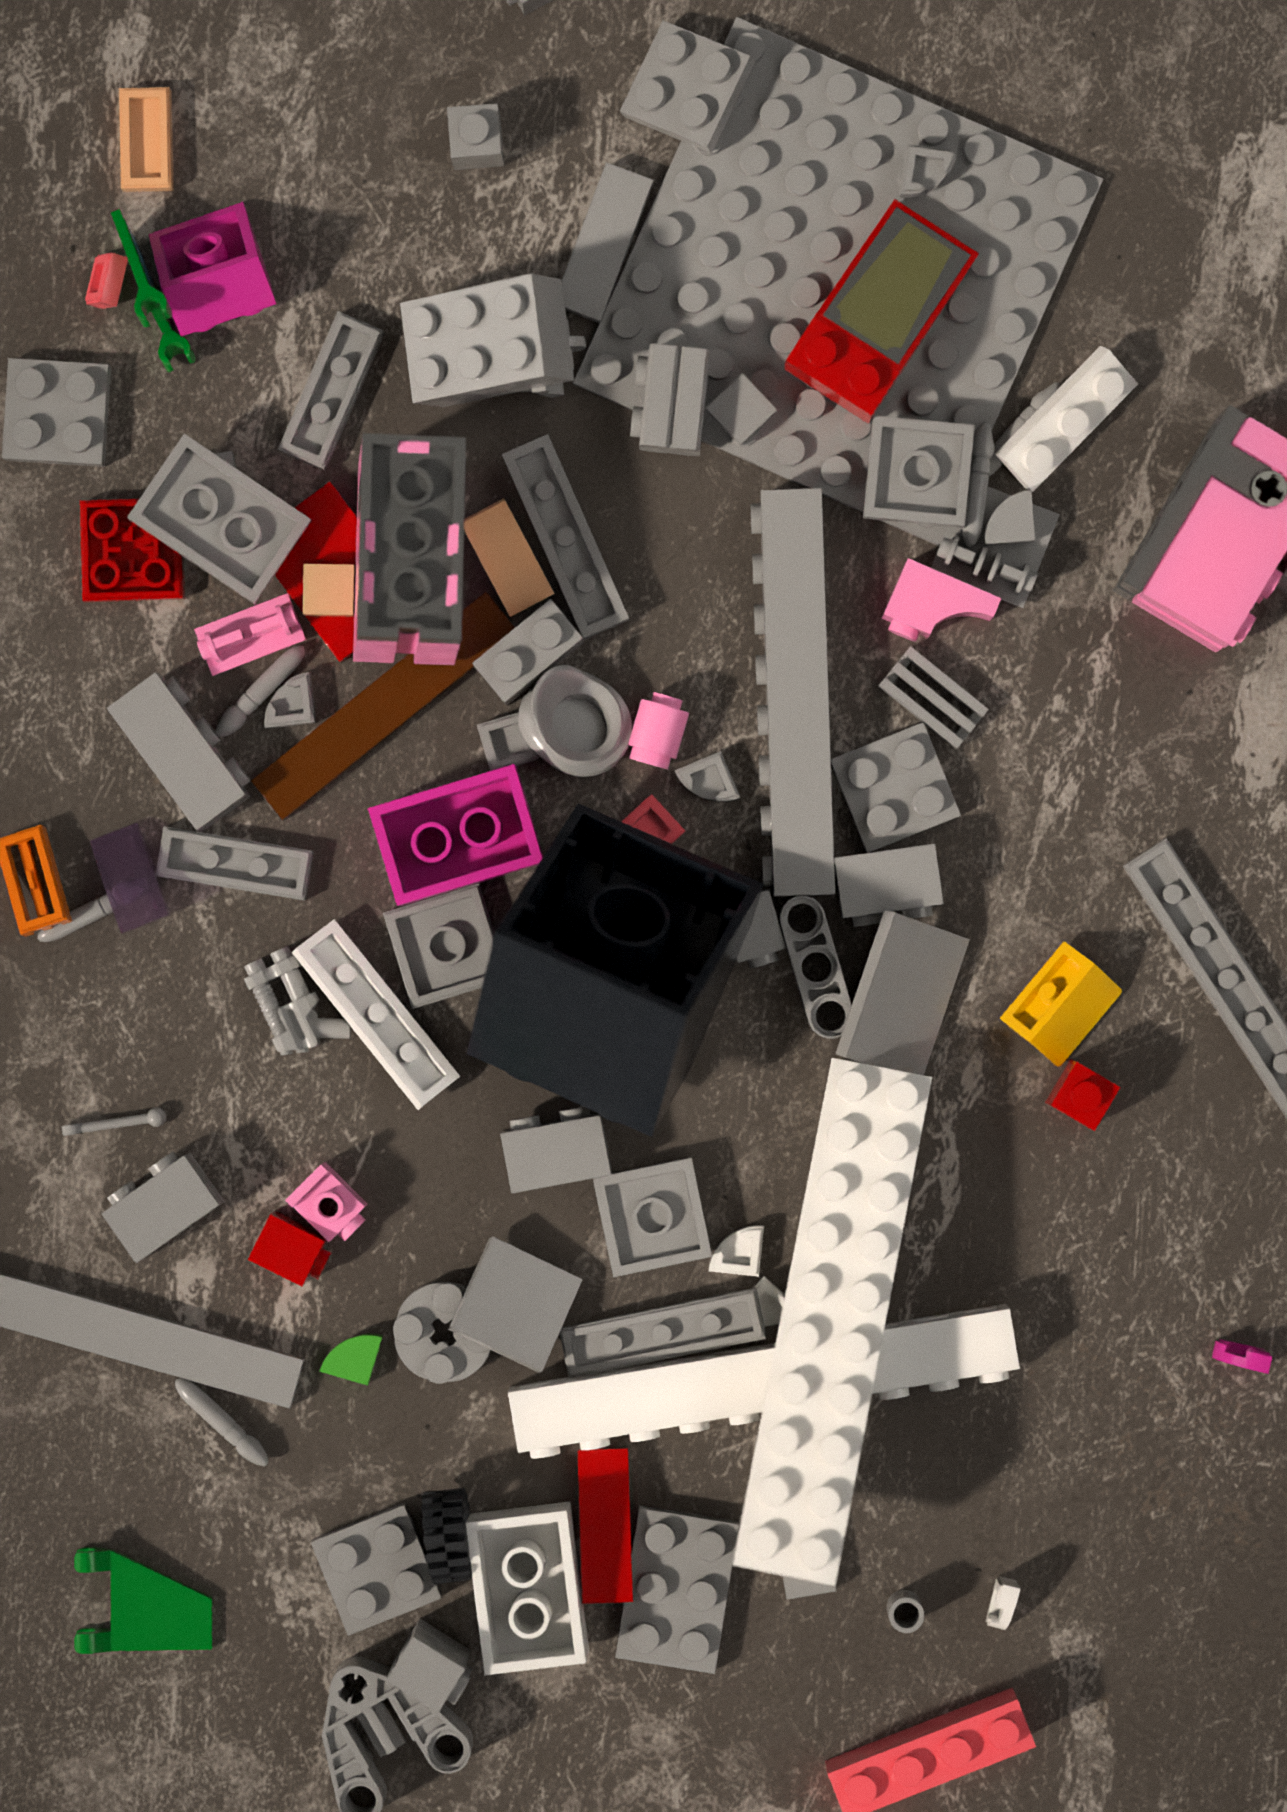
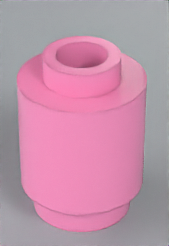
M656 692L653 693L651 701L641 699L628 743L629 746H633L629 759L668 770L671 758H677L689 717V712L680 710L683 700Z

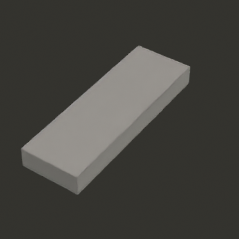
M606 162L562 279L565 311L601 323L653 186V179Z
M337 311L278 447L280 452L326 471L385 335L383 330Z
M164 826L155 876L306 900L314 851Z

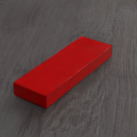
M628 1448L578 1450L582 1604L633 1602Z

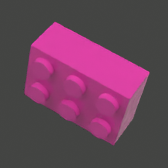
M515 764L368 808L397 906H405L537 866L544 856Z

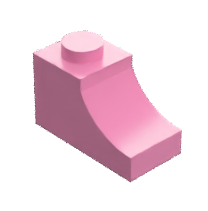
M908 558L882 619L891 622L888 628L890 632L916 642L918 635L928 638L937 624L951 618L970 616L990 621L994 617L1002 598Z

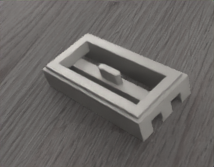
M911 646L878 686L955 749L961 745L963 740L989 710ZM912 662L973 711L970 717L964 716L906 669L909 663ZM900 677L961 726L956 734L953 733L893 684L896 679Z

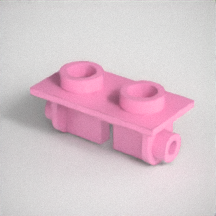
M288 593L194 629L198 638L197 645L202 658L207 661L212 676L306 640Z

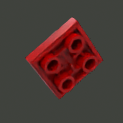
M139 499L80 500L83 602L185 600L184 557L127 518Z

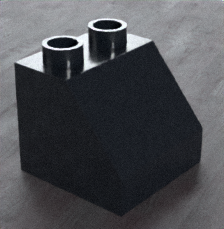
M578 803L494 933L467 1054L506 1071L518 1080L533 1083L593 1110L609 1121L622 1123L652 1137L691 1069L752 924L764 884Z

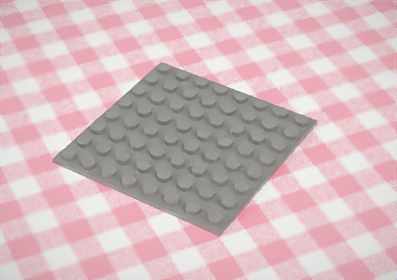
M736 16L724 45L750 55L755 64L713 152L710 153L683 141L680 142L573 384L633 411V406L643 407L645 387L635 386L638 356L648 357L650 344L656 343L709 349L710 362L701 441L808 489L822 488V495L863 513L872 420L869 424L784 370L787 357L893 200H898L979 253V256L875 415L975 425V434L983 423H989L991 430L993 429L1103 182V178ZM907 144L957 151V156L949 175L937 188L917 197H899ZM743 373L777 409V413L740 447L706 411V407ZM880 520L937 546L940 545L946 530V526Z

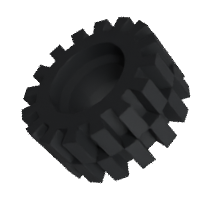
M465 1488L424 1492L422 1495V1527L424 1529L423 1538L424 1546H426V1560L432 1583L441 1584L473 1580L465 1524L470 1516V1505Z

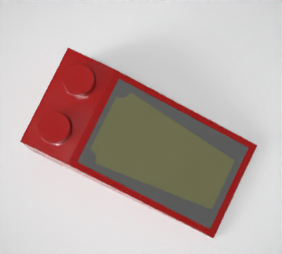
M894 199L787 357L784 370L869 424L873 415H875L979 256V253Z

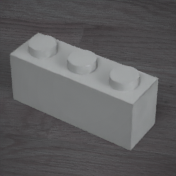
M155 672L107 707V710L196 831L203 832L251 797L244 787L250 782V779L233 757L225 761L214 747L221 740L207 720L202 716L195 721L184 705L191 701V699L175 677L172 676L165 680L162 675Z

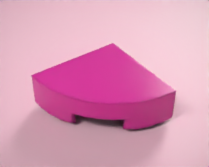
M1223 1339L1215 1340L1212 1358L1238 1367L1269 1374L1272 1356L1265 1349Z

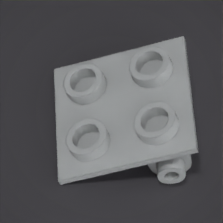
M988 487L983 526L977 543L972 547H968L963 540L962 528L946 527L931 568L1000 597L1002 601L1024 608L1029 592L1032 591L1037 579L1038 569L1060 514L1033 504L1036 538L1034 542L984 546V533L992 513L1004 500L1011 496Z

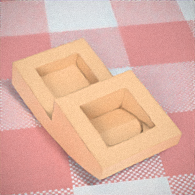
M504 498L464 519V531L510 617L554 594Z

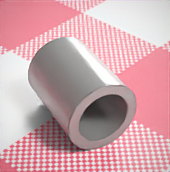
M899 1590L889 1597L886 1610L891 1625L902 1633H911L919 1629L924 1621V1610L918 1596L909 1590ZM911 1603L916 1606V1612L910 1619H898L894 1616V1611L898 1605Z

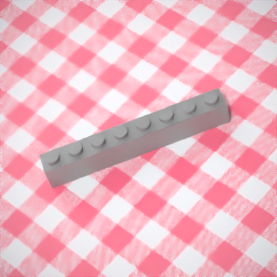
M822 488L761 490L760 503H751L750 513L751 534H761L762 554H752L753 584H763V604H754L755 635L764 634L765 654L755 655L756 685H766L767 705H757L758 735H768V755L759 756L760 786H769L770 806H760L761 836H771L772 856H762L763 887L773 886V897L834 895L835 875Z

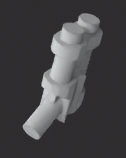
M289 946L270 954L274 965L266 968L262 958L244 966L248 977L244 978L248 990H253V994L257 998V1003H259V1007L262 1009L261 1012L264 1013L263 1016L266 1018L265 1021L268 1022L267 1025L270 1026L272 1035H274L272 1042L277 1052H280V1055L293 1054V1050H296V1053L309 1052L308 1048L319 1045V1038L351 1039V1026L345 1019L318 1018V1014L314 1010L319 1002L316 991L313 993L309 992L299 970V967L302 965L292 955ZM281 977L292 1001L282 1007L279 1006L277 997H275V993H273V989L270 987L271 984H269L270 981Z

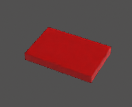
M330 481L294 507L309 517L311 523L275 574L302 613L304 564L355 565L356 568L357 517ZM305 616L340 663L353 655L354 617Z

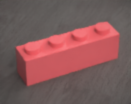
M1010 1688L826 1760L825 1763L827 1774L842 1812H872L1033 1749L1036 1745L1013 1688Z

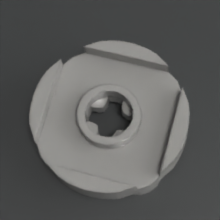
M431 1282L412 1292L401 1305L393 1326L395 1347L403 1363L417 1376L428 1379L436 1384L460 1381L475 1373L488 1358L490 1349L454 1332L453 1336L456 1341L451 1345H448L445 1341L436 1343L431 1337L436 1331L432 1325L435 1320L440 1319L444 1324L453 1320L468 1286L453 1282Z

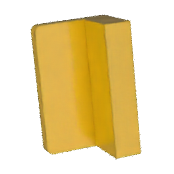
M1063 941L1000 1019L1032 1044L1048 1060L1059 1067L1121 995L1122 989L1095 963Z

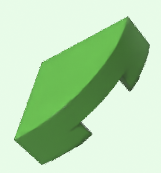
M361 1334L344 1340L327 1355L319 1372L368 1386L383 1335Z

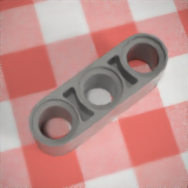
M796 896L782 906L779 913V925L806 1019L811 1029L819 1036L827 1039L838 1038L842 1036L852 1005L825 912L819 902L808 896ZM797 904L809 905L816 914L815 926L807 933H797L788 924V913ZM813 952L822 953L830 962L829 974L825 979L818 982L809 981L802 972L801 965L804 958ZM826 1001L837 1002L844 1011L842 1024L834 1030L822 1029L816 1021L817 1009Z

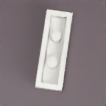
M1099 346L995 455L1024 488L1034 492L1138 383L1109 349Z

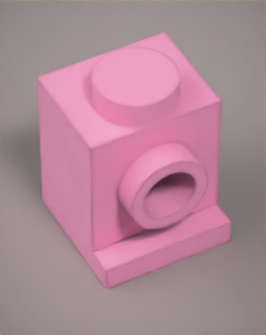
M326 1162L322 1163L285 1200L328 1242L332 1241L337 1235L345 1242L366 1221L360 1212L368 1204ZM323 1198H333L337 1202L338 1211L334 1216H326L321 1212L320 1202Z

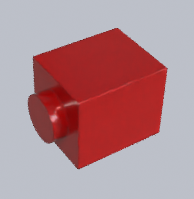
M1070 1059L1045 1103L1095 1131L1121 1087L1079 1062Z
M274 1211L269 1215L248 1260L302 1287L307 1283L310 1276L317 1280L320 1278L331 1256V1252L324 1249L327 1240L319 1232Z

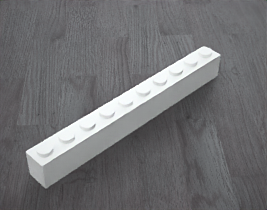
M1006 1304L885 1324L872 1394L879 1393L880 1400H891L910 1395L909 1387L928 1384L930 1392L958 1388V1379L978 1376L979 1383H993L1009 1379L1008 1371L1020 1369L1010 1308ZM776 1342L624 1367L570 1379L565 1377L511 1386L508 1396L518 1453L530 1451L532 1459L544 1458L560 1454V1446L580 1443L581 1450H592L609 1446L610 1437L629 1434L631 1442H639L660 1437L659 1429L679 1426L680 1433H694L709 1429V1421L729 1418L730 1425H741L759 1421V1413L763 1412Z

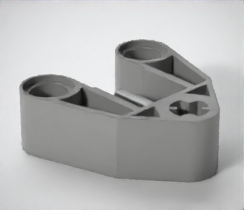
M354 1656L345 1659L338 1666L330 1684L322 1732V1740L340 1812H381L387 1793L385 1781L373 1762V1755L352 1718L357 1716L380 1757L394 1752L399 1746L406 1743V1740L383 1703V1700L386 1698L389 1699L412 1741L417 1742L428 1763L435 1770L448 1774L460 1771L467 1764L473 1748L471 1729L450 1708L444 1704L439 1713L386 1681L391 1667L364 1657ZM348 1674H354L355 1680L358 1675L366 1680L362 1693L355 1694V1687L352 1692H349L344 1687ZM444 1735H453L462 1742L463 1751L455 1756H446L438 1750L436 1740ZM357 1786H365L374 1793L376 1802L368 1807H360L353 1803L349 1791Z

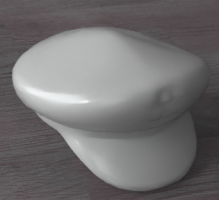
M558 665L546 671L541 678L534 682L532 688L523 697L518 713L519 728L527 744L554 768L578 777L600 775L613 768L627 751L633 729L630 712L622 697L604 681L571 665Z

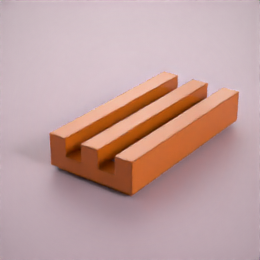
M38 825L1 837L0 864L20 935L27 937L33 935L35 931H45L52 929L53 925H64L72 922L46 827ZM29 840H35L54 908V913L49 914ZM14 845H18L38 918L33 920L29 916L10 848Z

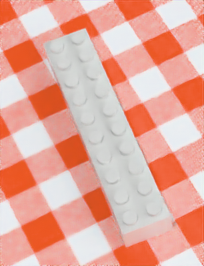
M831 1059L733 1566L835 1587L932 1077L842 1059Z

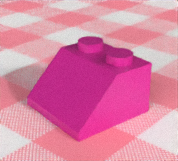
M243 202L148 234L161 289L172 309V316L181 337L194 332L208 331L217 324L240 316L255 315L264 308L276 305L269 275Z

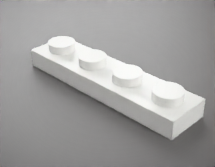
M335 919L292 952L417 1110L460 1077Z

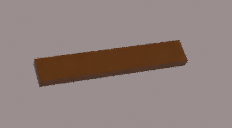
M483 593L462 610L461 643L454 665L414 664V654L406 655L252 779L251 782L282 820H286L474 668L472 663L515 627L488 593Z

